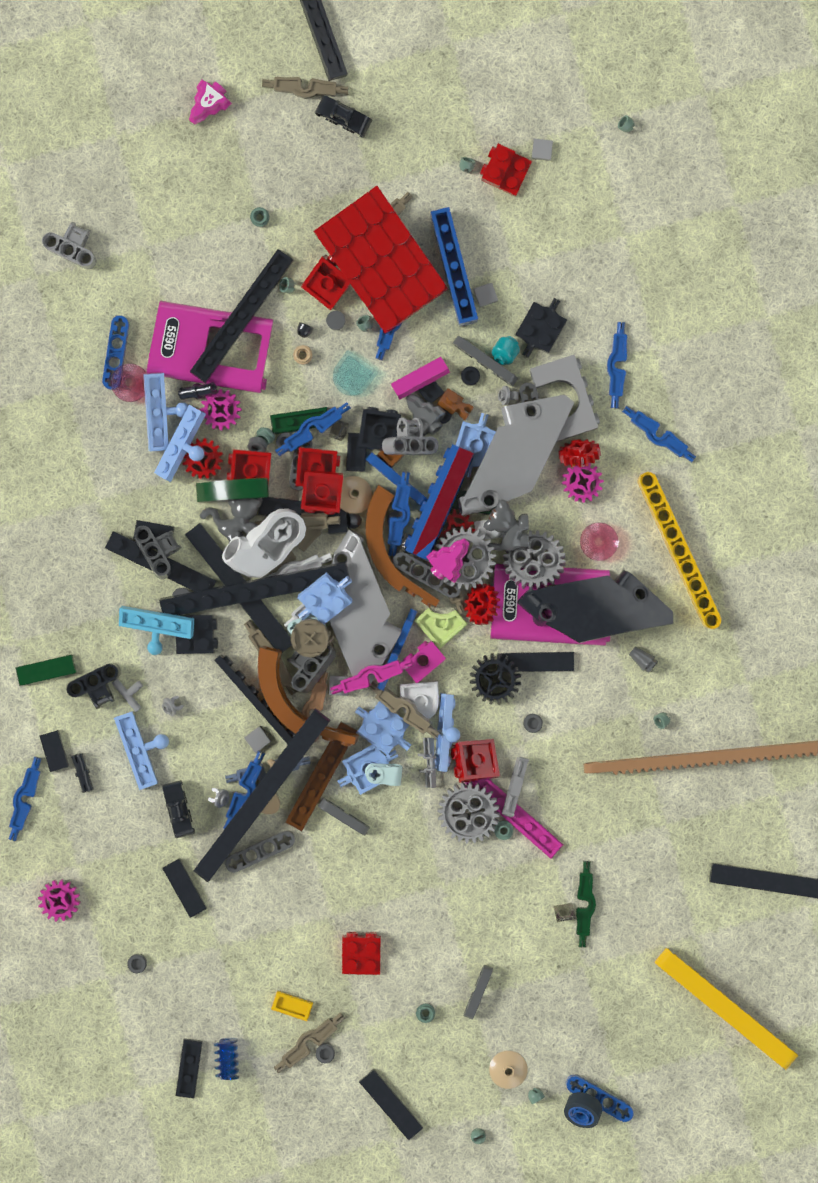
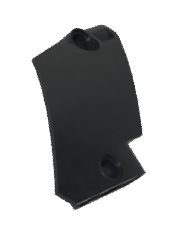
M625 570L615 580L609 576H602L537 590L530 588L517 601L527 613L533 616V622L537 626L548 625L578 643L674 624L673 611L633 574ZM541 612L546 615V619L542 617Z

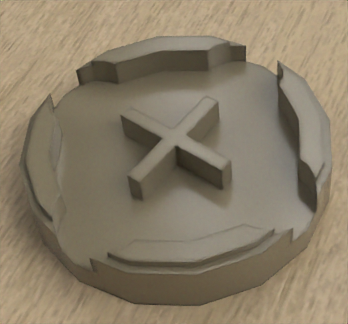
M309 618L301 620L295 625L291 633L292 647L300 655L312 658L319 656L325 651L329 644L330 636L328 629L322 622Z

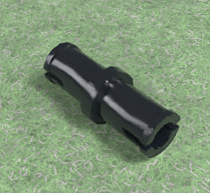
M214 382L202 385L196 383L190 387L179 388L178 395L181 400L189 398L200 399L206 395H215L217 386Z
M83 753L72 755L71 758L76 770L75 776L79 779L82 793L94 790L89 775L90 769H87Z

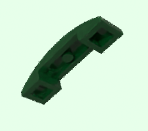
M268 478L196 483L197 502L269 497Z

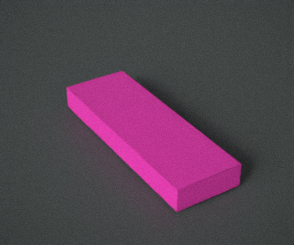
M439 357L391 383V386L399 400L447 375L450 371L442 357Z

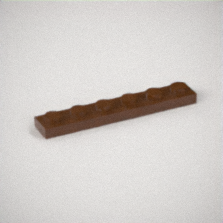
M342 721L337 729L355 734L358 731ZM334 739L329 742L285 823L303 831L349 746L342 745L340 741Z

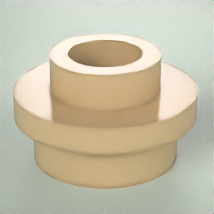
M305 345L298 346L293 353L294 360L301 365L308 364L312 359L311 349ZM306 352L307 356L302 359L299 357V354Z

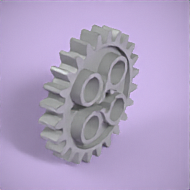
M461 527L458 533L457 529L454 528L453 535L447 532V539L444 537L440 538L443 544H436L441 549L443 546L450 547L455 541L464 538L473 543L467 556L470 561L464 563L460 572L461 575L455 582L458 583V589L462 587V584H465L466 590L469 589V584L476 588L477 581L483 584L482 577L489 579L487 572L493 573L494 571L490 565L496 564V562L491 560V558L496 557V554H492L490 551L495 547L488 546L491 539L485 541L486 534L478 535L479 529L472 533V527H469L467 532H465L464 527ZM476 548L481 549L483 552L482 558H475L473 550ZM472 566L475 570L474 575H466L465 567Z
M529 530V547H522L513 551L505 550L507 554L503 555L505 560L503 565L506 568V574H510V581L515 579L516 586L522 583V589L527 585L529 589H533V586L540 589V585L546 588L548 582L554 585L553 578L560 579L559 573H564L562 566H566V562L563 560L566 558L565 553H562L564 550L563 546H559V540L554 541L553 535L547 538V532L540 535L539 530H537L536 534L533 535L532 531ZM533 546H540V547H541V548L538 549V550H533V549H532ZM518 557H525V558H526V559L523 560V561H517V560H516ZM546 559L552 560L550 564L544 563ZM532 570L537 571L535 575L528 574Z
M463 782L460 788L457 784H454V791L448 788L447 792L449 795L443 794L442 798L444 800L439 802V805L442 807L438 808L437 812L442 814L438 817V820H444L441 823V827L447 826L445 833L452 832V839L458 836V842L465 838L466 844H468L469 839L476 843L477 837L483 841V834L489 837V830L495 831L493 824H498L499 822L496 817H499L500 813L495 810H498L500 806L494 805L497 798H491L492 791L485 792L486 786L480 789L479 783L474 787L472 782H469L468 786ZM478 798L481 804L474 805L471 799ZM453 802H460L462 808H455ZM466 809H469V812H472V815L465 813ZM481 816L485 822L478 823L475 818ZM457 820H464L466 826H458Z

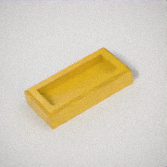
M277 990L271 1010L308 1021L313 1002Z

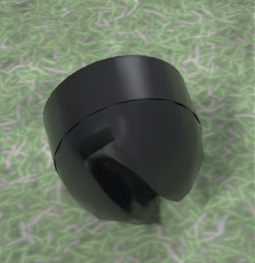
M299 322L297 327L298 335L303 338L309 337L313 327Z
M348 513V529L358 528L362 523L361 516L355 513Z

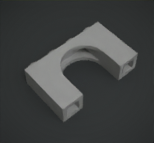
M575 355L564 357L529 370L536 388L555 382H564L572 386L578 395V407L574 414L567 417L556 442L598 428L597 424H600L598 414L593 413L591 407L594 405L591 394L588 395L586 391L588 387L585 376L582 377L580 369H582L579 358H575Z

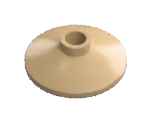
M357 476L344 478L340 509L346 513L355 514L365 511L369 507L373 496L368 482ZM357 491L358 496H352L351 492Z
M514 1051L498 1053L490 1063L489 1072L491 1079L501 1088L512 1089L518 1087L527 1076L525 1059ZM507 1068L512 1069V1073L506 1074L505 1070Z

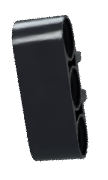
M325 95L322 96L314 112L318 117L321 115L326 118L325 120L335 125L339 124L343 126V129L353 134H359L361 138L365 137L373 121L370 117L356 111L355 108H350L342 104L341 101H336Z
M115 663L99 667L69 682L66 688L67 693L75 698L88 693L95 708L99 709L101 705L109 701H115L108 683L120 676L121 669ZM110 666L116 671L114 677H110L107 674V669ZM91 675L97 676V685H92L90 683L89 679ZM75 683L81 686V691L78 694L72 690V686Z
M182 780L162 785L170 823L172 824L176 839L195 834V828H192L191 824L193 822L190 809H187L186 805L188 803L186 793L182 789Z

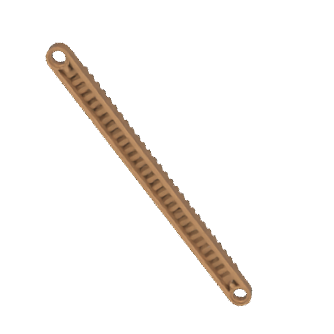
M818 741L583 763L584 773L587 774L613 772V774L617 775L618 771L625 774L626 770H628L631 774L634 769L640 773L641 769L648 772L649 768L652 771H656L657 767L663 771L664 767L671 770L672 766L679 769L680 765L683 768H686L687 765L694 768L695 764L702 767L703 763L706 766H709L710 763L717 765L718 761L720 764L725 765L726 761L729 764H732L733 761L740 763L741 759L747 763L749 759L755 762L756 758L763 761L764 757L767 760H771L772 757L778 760L779 756L786 759L787 755L790 758H794L795 755L802 757V754L809 757L810 754L817 756Z

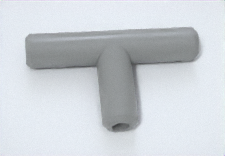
M115 679L112 682L113 686L135 712L140 710L141 706L132 695L140 690L143 684L137 681L127 690L118 679Z

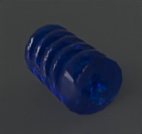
M222 1038L219 1042L214 1043V1046L219 1047V1050L214 1051V1054L220 1055V1057L214 1059L215 1062L220 1063V1065L215 1067L216 1070H220V1073L215 1074V1077L221 1078V1080L239 1079V1076L236 1075L239 1072V1068L235 1067L239 1064V1061L236 1060L238 1053L235 1052L238 1049V1045L234 1044L238 1041L237 1038Z

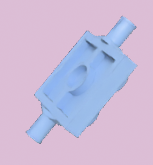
M481 413L478 424L463 421L456 442V446L468 450L475 455L468 470L467 477L469 478L472 468L480 466L496 432L486 426L489 415L486 414L483 421L484 413Z
M327 572L298 595L297 598L306 607L305 610L298 614L299 618L305 620L312 614L323 624L327 623L352 603L353 599L344 589L352 583L351 578L346 576L338 582Z
M380 701L369 713L360 706L355 711L356 714L363 718L362 725L356 733L386 755L398 744L406 751L412 745L403 739L404 732L409 724L405 723L398 714L392 713Z
M370 745L342 760L347 769V776L338 780L340 787L342 788L351 782L356 786L361 795L380 785L370 783L367 780L365 768L371 763L389 764L390 761L399 757L396 754V750L385 755L377 747ZM373 770V773L370 774L372 777H375V774L379 773H377L376 770Z

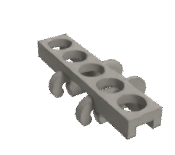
M423 738L424 753H419L418 756L427 759V768L419 770V772L425 773L426 788H436L437 768H435L434 738Z

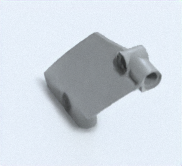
M564 394L501 408L505 426L497 428L464 497L458 499L459 511L462 516L490 511L497 506L500 500L507 502L533 490L574 404L570 398ZM526 409H532L534 416H529L526 413ZM485 497H489L492 500V506L484 503Z
M349 529L338 549L334 552L332 564L341 563L336 559L339 554L347 556L345 562L347 563L352 583L344 589L353 600L350 605L329 621L352 676H355L367 666H382L402 630L386 621L390 612L362 545L364 537ZM377 645H383L385 647V649L379 653L374 650L375 646ZM372 673L369 674L370 684L375 678V675Z

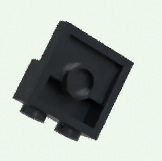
M376 407L363 409L358 448L383 451L382 443L384 439L397 437V423L401 418V414H398L396 410L379 411V408Z
M214 614L183 616L194 618L193 637L188 639L175 636L176 654L215 653V649H218V637H214V630L218 629L217 618H214Z

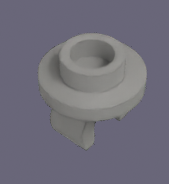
M503 386L499 390L498 399L502 405H507L509 400L519 399V392L510 391L508 386Z
M179 696L163 700L162 708L166 714L174 716L176 711L184 707L183 705L177 707L174 704V701Z
M212 788V791L216 792L215 799L209 797L208 800L214 803L216 807L222 808L229 801V793L225 789Z

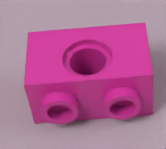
M424 641L417 647L419 651L415 655L410 653L403 659V661L412 659L414 666L405 670L416 683L446 659L432 641L429 643ZM420 655L428 657L427 665L421 666L418 664L417 659Z

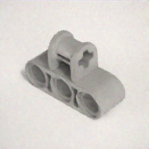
M71 222L64 237L52 232L46 233L43 236L42 244L51 253L84 269H92L96 265L95 255L84 248L91 231L89 229L84 230L76 226V223ZM55 238L57 241L55 246L49 247L48 241ZM68 247L74 248L71 255H65V250ZM86 255H90L91 261L87 264H83V257Z
M400 418L397 423V437L386 438L382 443V449L387 455L434 454L439 446L437 439L434 437H423V424L420 418H414L413 420Z

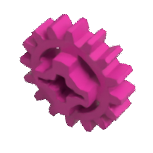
M219 389V393L211 397L206 395L208 400L201 401L205 406L200 408V411L206 414L204 419H208L205 424L208 426L212 423V429L214 430L217 426H219L220 431H223V426H226L229 430V424L236 425L235 418H241L237 414L242 411L241 408L237 407L241 402L234 401L236 395L229 396V390L224 394L223 390ZM219 397L227 398V399H225L224 401H216V400H215L216 398H219ZM211 404V405H212V413H211L210 416H209L208 408H209V405ZM215 404H217L220 407L225 406L224 411L227 414V416H225L222 413L217 414L218 409L215 406ZM233 404L234 411L231 416L229 414V407ZM219 418H225L227 420L226 422L221 423L215 422Z
M588 463L589 466L581 468L574 466V469L569 467L566 469L569 474H563L566 481L561 482V484L566 485L563 492L569 491L568 498L574 496V502L581 499V502L585 503V498L592 501V495L595 497L599 496L596 491L603 489L599 484L603 483L604 480L599 479L602 473H596L597 466L591 468V463ZM581 469L587 470V471H589V472L592 473V474H591V475L583 474V472H582ZM574 473L576 478L574 482L570 484V478ZM579 477H582V479L587 480V483H585L586 487H583V485H578V482L580 481ZM595 480L594 489L591 491V482ZM573 490H581L584 495H579L575 493Z
M55 879L52 881V885L47 883L45 885L46 889H41L40 892L43 896H39L38 900L42 901V903L38 907L44 908L42 914L48 913L47 919L53 916L55 922L60 917L62 921H65L66 915L71 918L73 916L72 911H78L75 905L81 903V901L76 900L80 893L75 894L74 891L77 887L71 888L70 881L64 884V879H61L59 883ZM55 888H62L60 892L51 891ZM68 893L71 896L72 902L68 899ZM58 897L62 898L60 904H57ZM59 909L67 910L66 912L62 913L57 912Z

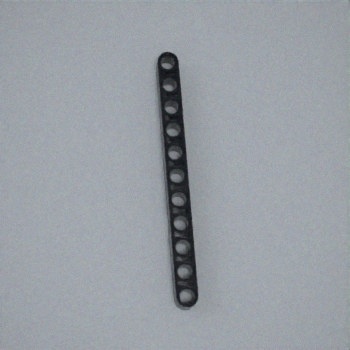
M315 708L193 870L194 873L206 882L211 880L331 721L328 717Z

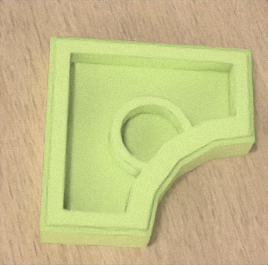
M428 608L414 620L439 649L468 624L456 610L448 614H438Z

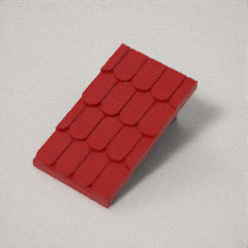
M378 186L372 188L313 231L385 334L449 290Z

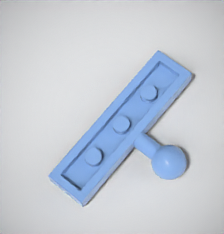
M164 373L143 374L148 450H166L169 445L167 415H177L183 418L189 405L182 402L177 404L176 407H166Z
M191 405L188 406L154 472L155 474L171 482L186 452L189 453V457L193 461L203 459V448L191 446L190 444L206 415L204 412Z
M440 693L437 728L440 735L436 740L435 768H437V771L447 772L450 766L449 748H451L452 743L457 742L460 738V731L453 727L454 695Z
M133 711L115 717L114 720L139 790L158 784L147 751L153 748L165 749L169 745V738L164 734H159L153 741L144 744Z

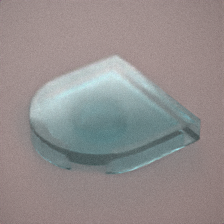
M347 350L334 368L333 382L341 393L347 396H356L366 391L379 372Z

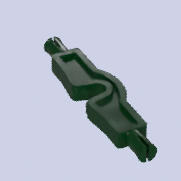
M584 860L583 872L579 873L577 899L587 901L588 906L576 908V934L579 935L578 947L581 948L582 940L583 948H586L587 936H590L591 917L596 908L595 896L592 893L593 874L590 873L591 861Z

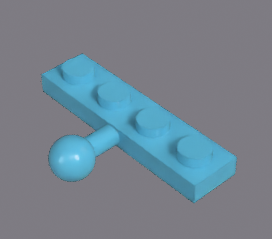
M127 606L119 608V626L152 632V639L147 645V650L152 655L160 654L163 649L159 641V634L188 639L193 637L194 618Z

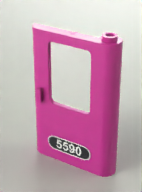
M160 301L148 358L147 374L164 373L166 378L205 384L192 375L190 370L206 349L209 329L211 327L221 328L232 312ZM254 316L243 331L262 336L255 370L219 365L206 384L214 382L216 386L256 393L266 390L267 379L264 378V371L274 319Z
M495 564L494 591L499 592L496 597L500 598V601L497 602L500 609H496L497 616L493 615L494 621L491 622L490 639L606 646V642H610V636L578 643L548 625L537 626L533 622V616L517 603L520 597L529 590V586L527 585L524 589H522V583L516 586L515 579L510 581V574H506L504 565ZM563 567L564 573H559L560 579H554V585L602 576L610 577L609 570ZM532 570L528 574L535 575L537 571ZM541 612L542 617L546 619V615Z

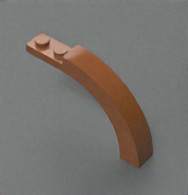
M378 485L370 501L366 517V540L371 558L380 574L392 587L400 592L403 586L407 587L405 590L413 597L417 594L423 598L421 600L423 604L429 608L432 605L436 607L440 600L403 576L388 557L383 540V524L388 507L395 496Z
M262 646L258 656V677L264 698L274 715L288 729L297 733L308 718L293 706L282 686L280 677L282 650ZM326 726L319 736H322V739L327 741H333L334 739L340 741L342 745L351 746L357 743L359 734Z

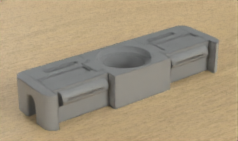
M517 757L502 815L514 816L529 762L527 758Z

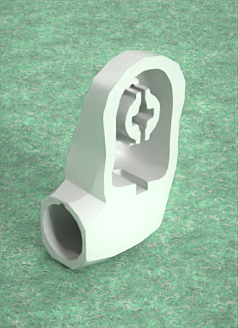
M278 509L270 513L246 537H234L223 551L222 559L236 572L249 577L261 578L281 564L290 551L305 537L306 526L304 520L293 510Z

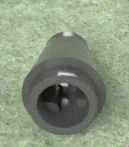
M636 646L629 654L643 672L649 673L658 663L655 656Z

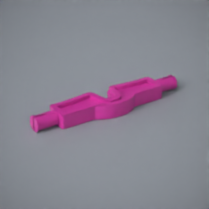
M410 658L403 662L396 660L382 666L370 665L362 669L357 675L340 681L341 684L330 687V690L334 695L342 691L348 693L367 688L371 685L370 673L374 674L377 681L381 683L403 673V669L412 667L414 664Z

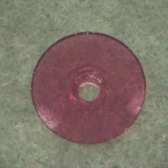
M129 363L119 366L111 377L113 393L119 399L126 402L140 400L145 396L143 374H147L146 371L136 364ZM131 379L132 385L127 386L126 380Z
M601 522L593 523L583 530L580 537V547L588 558L596 561L606 560L616 552L618 536L610 525ZM597 538L602 540V544L599 546L595 544Z

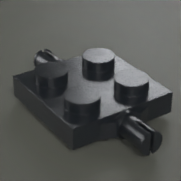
M553 298L549 307L541 306L536 302H533L515 334L516 337L524 340L527 344L522 353L523 356L526 355V358L530 357L533 349L542 350L547 354L550 353L567 323V319L556 312L561 302L560 300Z

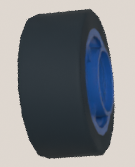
M582 1092L573 1093L568 1097L564 1108V1115L573 1125L581 1128H593L600 1120L603 1111L602 1104L590 1094Z

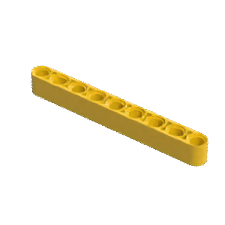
M645 472L638 478L640 490L703 626L709 629H716L721 624L720 614L657 477L652 472ZM644 476H649L652 479L650 486L643 484ZM653 493H657L660 497V501L657 504L653 503L650 499ZM661 510L666 511L668 514L666 521L659 519L658 515ZM669 528H673L676 532L673 539L667 536ZM677 545L682 546L684 549V553L681 556L675 554V547ZM685 563H689L692 566V570L688 574L683 571ZM693 580H697L700 584L697 591L691 588ZM703 597L708 601L705 608L699 606V600ZM710 615H713L716 619L715 624L712 626L707 623V618Z
M666 947L655 960V964L782 1068L787 1070L799 1056L779 1038H776L768 1029L761 1026L757 1020L744 1012L735 1002H732L724 993L717 990L713 984L701 977L697 971L684 963L675 953L673 954L670 949Z

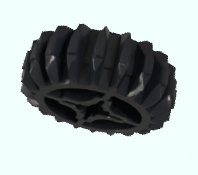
M491 653V659L484 655L483 659L485 662L480 659L477 660L480 667L473 665L472 668L477 672L470 673L471 677H475V679L470 680V684H476V686L472 687V691L479 690L476 694L477 697H480L482 694L484 695L483 702L488 697L490 698L489 704H493L494 699H496L497 704L500 705V698H503V701L506 703L508 702L507 695L512 699L514 698V694L511 691L518 693L519 689L514 685H521V681L516 680L521 678V674H515L519 670V666L512 668L515 661L512 660L508 663V655L502 660V653L498 654V658H495L494 653ZM490 664H500L495 671L483 669ZM504 668H507L510 672L511 683L507 682L502 676ZM500 671L498 678L500 682L497 681L491 687L493 678L490 676H495ZM480 674L489 682L486 690L480 682ZM497 686L507 688L502 693H491Z

